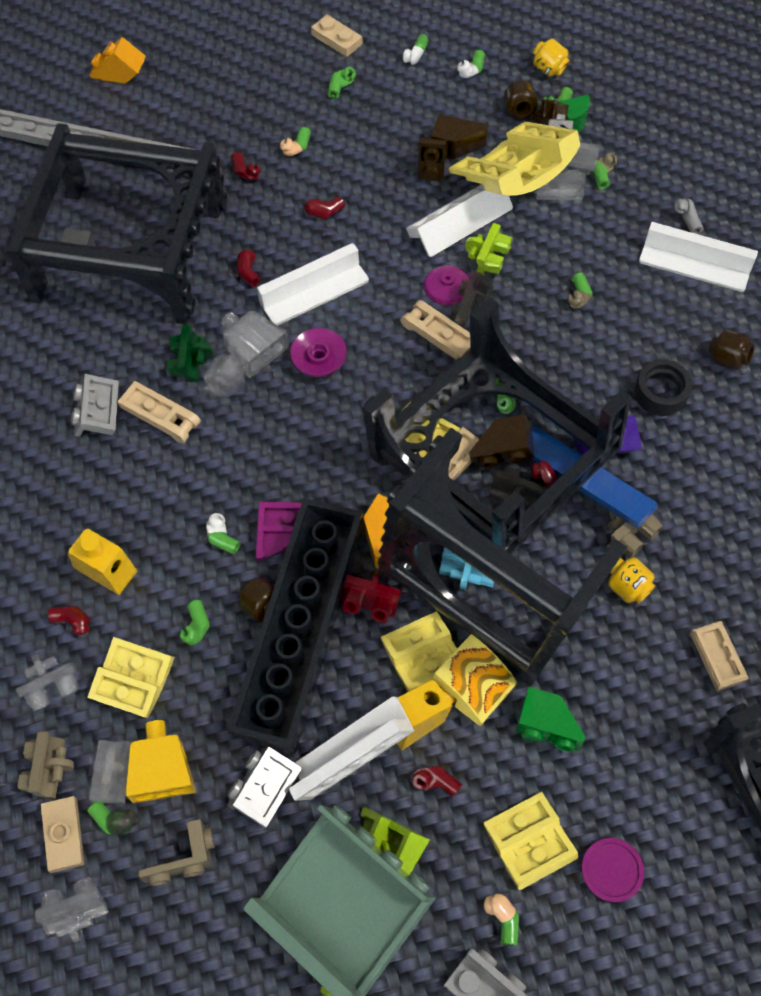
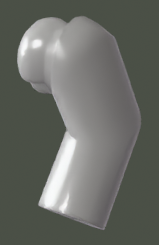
M687 197L678 199L674 204L675 211L682 214L691 233L701 234L704 228L698 217L693 200Z

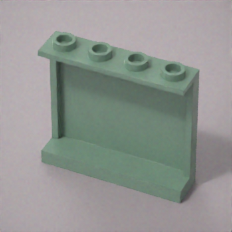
M320 805L317 810L322 813L321 817L261 898L251 897L243 910L333 996H366L436 898L428 892L430 885L423 878L415 873L410 876L400 868L403 862L389 850L383 853L374 845L377 839L362 827L358 830L349 823L351 817L344 810L336 805L333 808Z

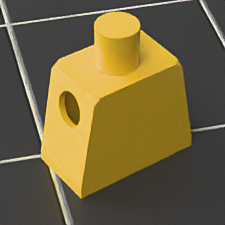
M85 529L68 551V556L74 569L118 595L121 594L137 573V569L119 546L90 529ZM112 567H118V569L115 572H111Z
M430 680L398 697L415 730L396 743L401 751L443 724L452 708V704L457 702L456 698L443 688H440L434 680Z
M163 720L147 722L145 724L146 739L134 741L130 745L126 796L134 804L196 793L184 746L179 736H166V726Z

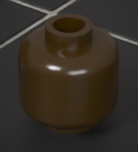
M519 80L511 83L506 88L503 98L509 115L515 119H525L533 115L538 106V98L534 87L527 81Z
M724 330L718 337L714 336L712 338L709 353H712L715 364L739 370L744 365H749L753 357L755 345L751 343L750 337L746 334Z
M261 577L246 582L240 589L238 599L240 610L257 623L262 624L275 585L266 578Z

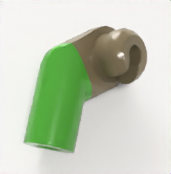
M606 153L592 168L597 186L601 190L610 186L608 174L614 168V165L617 164V157L613 153Z
M577 273L572 277L576 291H574L573 295L569 294L568 302L575 309L584 307L592 296V290L584 273Z

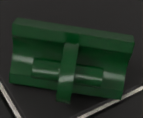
M190 324L182 325L181 334L170 337L171 350L178 354V357L167 360V371L173 377L185 376L191 383L198 381L200 365L204 364V360L213 357L214 349L206 343V338L192 332Z

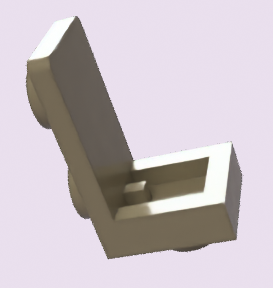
M201 819L187 822L192 857L139 870V879L144 883L149 882L150 886H158L170 882V877L183 874L185 878L203 874L204 868L212 866L209 849L215 848L211 827L206 828Z

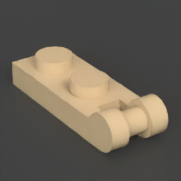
M422 300L417 301L412 307L413 310L410 313H405L400 319L406 329L415 331L456 360L463 358L470 351V332Z
M136 381L131 384L118 400L120 408L171 435L173 439L182 444L189 438L188 433L192 428L195 429L201 422L195 413ZM177 418L183 421L179 426L174 424Z

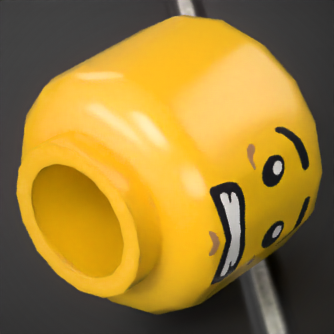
M549 39L545 43L540 41L533 50L535 55L533 65L547 77H553L554 75L558 77L570 62L568 50L555 39Z
M635 557L629 558L626 561L620 558L610 572L612 575L608 581L609 587L627 603L636 601L639 604L655 588L653 584L654 574Z

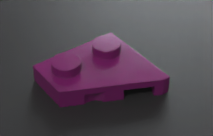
M259 502L257 561H263L287 550L302 503Z

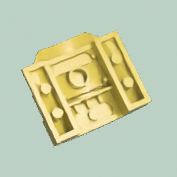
M525 121L507 132L508 139L501 142L484 157L478 159L467 156L448 169L452 174L465 176L467 181L483 184L485 191L508 196L525 194L550 182L569 164L580 147L578 131Z

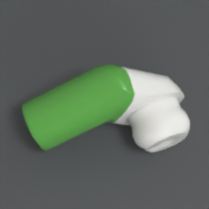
M425 34L418 35L412 50H404L403 61L405 63L414 65L419 61L428 44V37Z
M476 50L473 53L471 63L467 60H464V64L460 62L457 66L459 75L463 78H470L480 73L483 69L485 53L482 50Z
M219 513L210 515L209 521L206 523L209 542L213 546L235 555L239 550L241 542L227 535L223 515Z

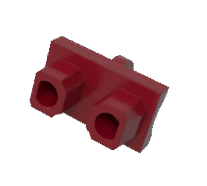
M374 573L372 581L347 574L342 593L343 611L355 615L359 613L360 608L372 611L371 617L374 621L386 623L390 616L395 617L401 590L381 584L378 573Z

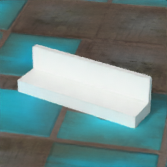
M481 184L408 226L406 230L410 238H420L427 255L432 257L512 210L513 205L508 195L485 191L484 185Z
M651 222L639 263L744 292L758 251Z
M351 243L257 287L261 307L272 324L278 326L368 283L369 278L359 265L358 249L354 243Z
M389 698L295 762L294 764L302 769L298 774L300 781L289 788L294 801L312 800L413 733L415 730L398 698Z

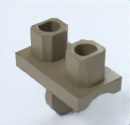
M609 511L612 521L607 526L611 531H614L616 528L618 529L611 535L612 542L606 548L609 549L614 540L617 539L627 546L624 554L632 558L644 544L634 534L640 531L649 540H652L659 534L663 525L652 514L637 529Z
M45 731L38 732L37 739L25 742L24 757L33 762L31 771L22 772L19 775L18 789L45 799H56L58 782H62L63 771H72L74 768V762L65 759L67 748H64V739L53 737Z

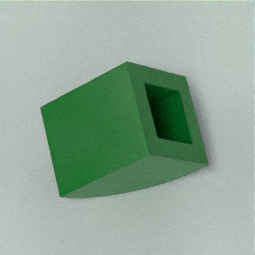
M588 94L560 101V103L569 105L567 119L573 121L572 129L577 130L578 133L586 125L590 105Z

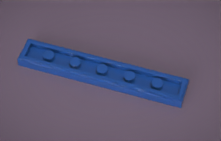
M531 424L535 457L529 459L535 463H540L541 460L550 463L557 477L560 478L582 455ZM600 468L579 489L580 492L637 529L657 509V502L603 468Z

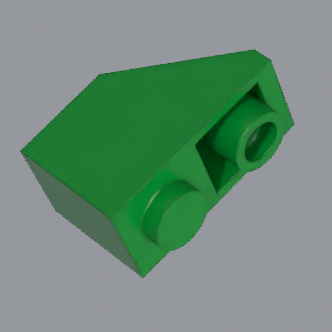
M528 687L516 732L521 733L524 739L539 743L544 740L554 743V747L561 751H580L585 735L562 697Z

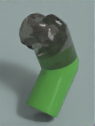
M101 800L93 803L87 810L99 827L109 835L125 834L135 827L138 822L137 814L133 810L128 809L124 812L111 813Z

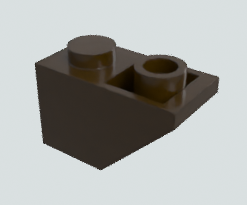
M439 114L431 138L449 140L448 158L455 160L486 146L488 125Z
M419 139L418 179L444 181L449 140Z
M525 414L495 419L470 450V459L477 467L490 469L496 467L499 463L509 462L518 464L525 462L528 458L535 457L532 425Z

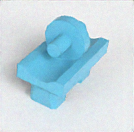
M444 548L439 574L461 580L460 590L466 591L468 582L493 588L494 581L447 548Z

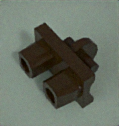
M542 99L540 113L533 112L532 120L537 123L555 127L563 126L567 129H572L573 121L567 119L569 105L559 103L557 100Z

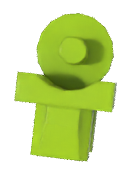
M492 224L486 239L483 235L478 234L477 237H469L465 243V249L469 253L468 257L475 259L477 256L476 262L478 267L475 276L483 278L485 271L499 274L501 271L504 257L494 254V251L507 255L512 245V237L500 233L501 225Z

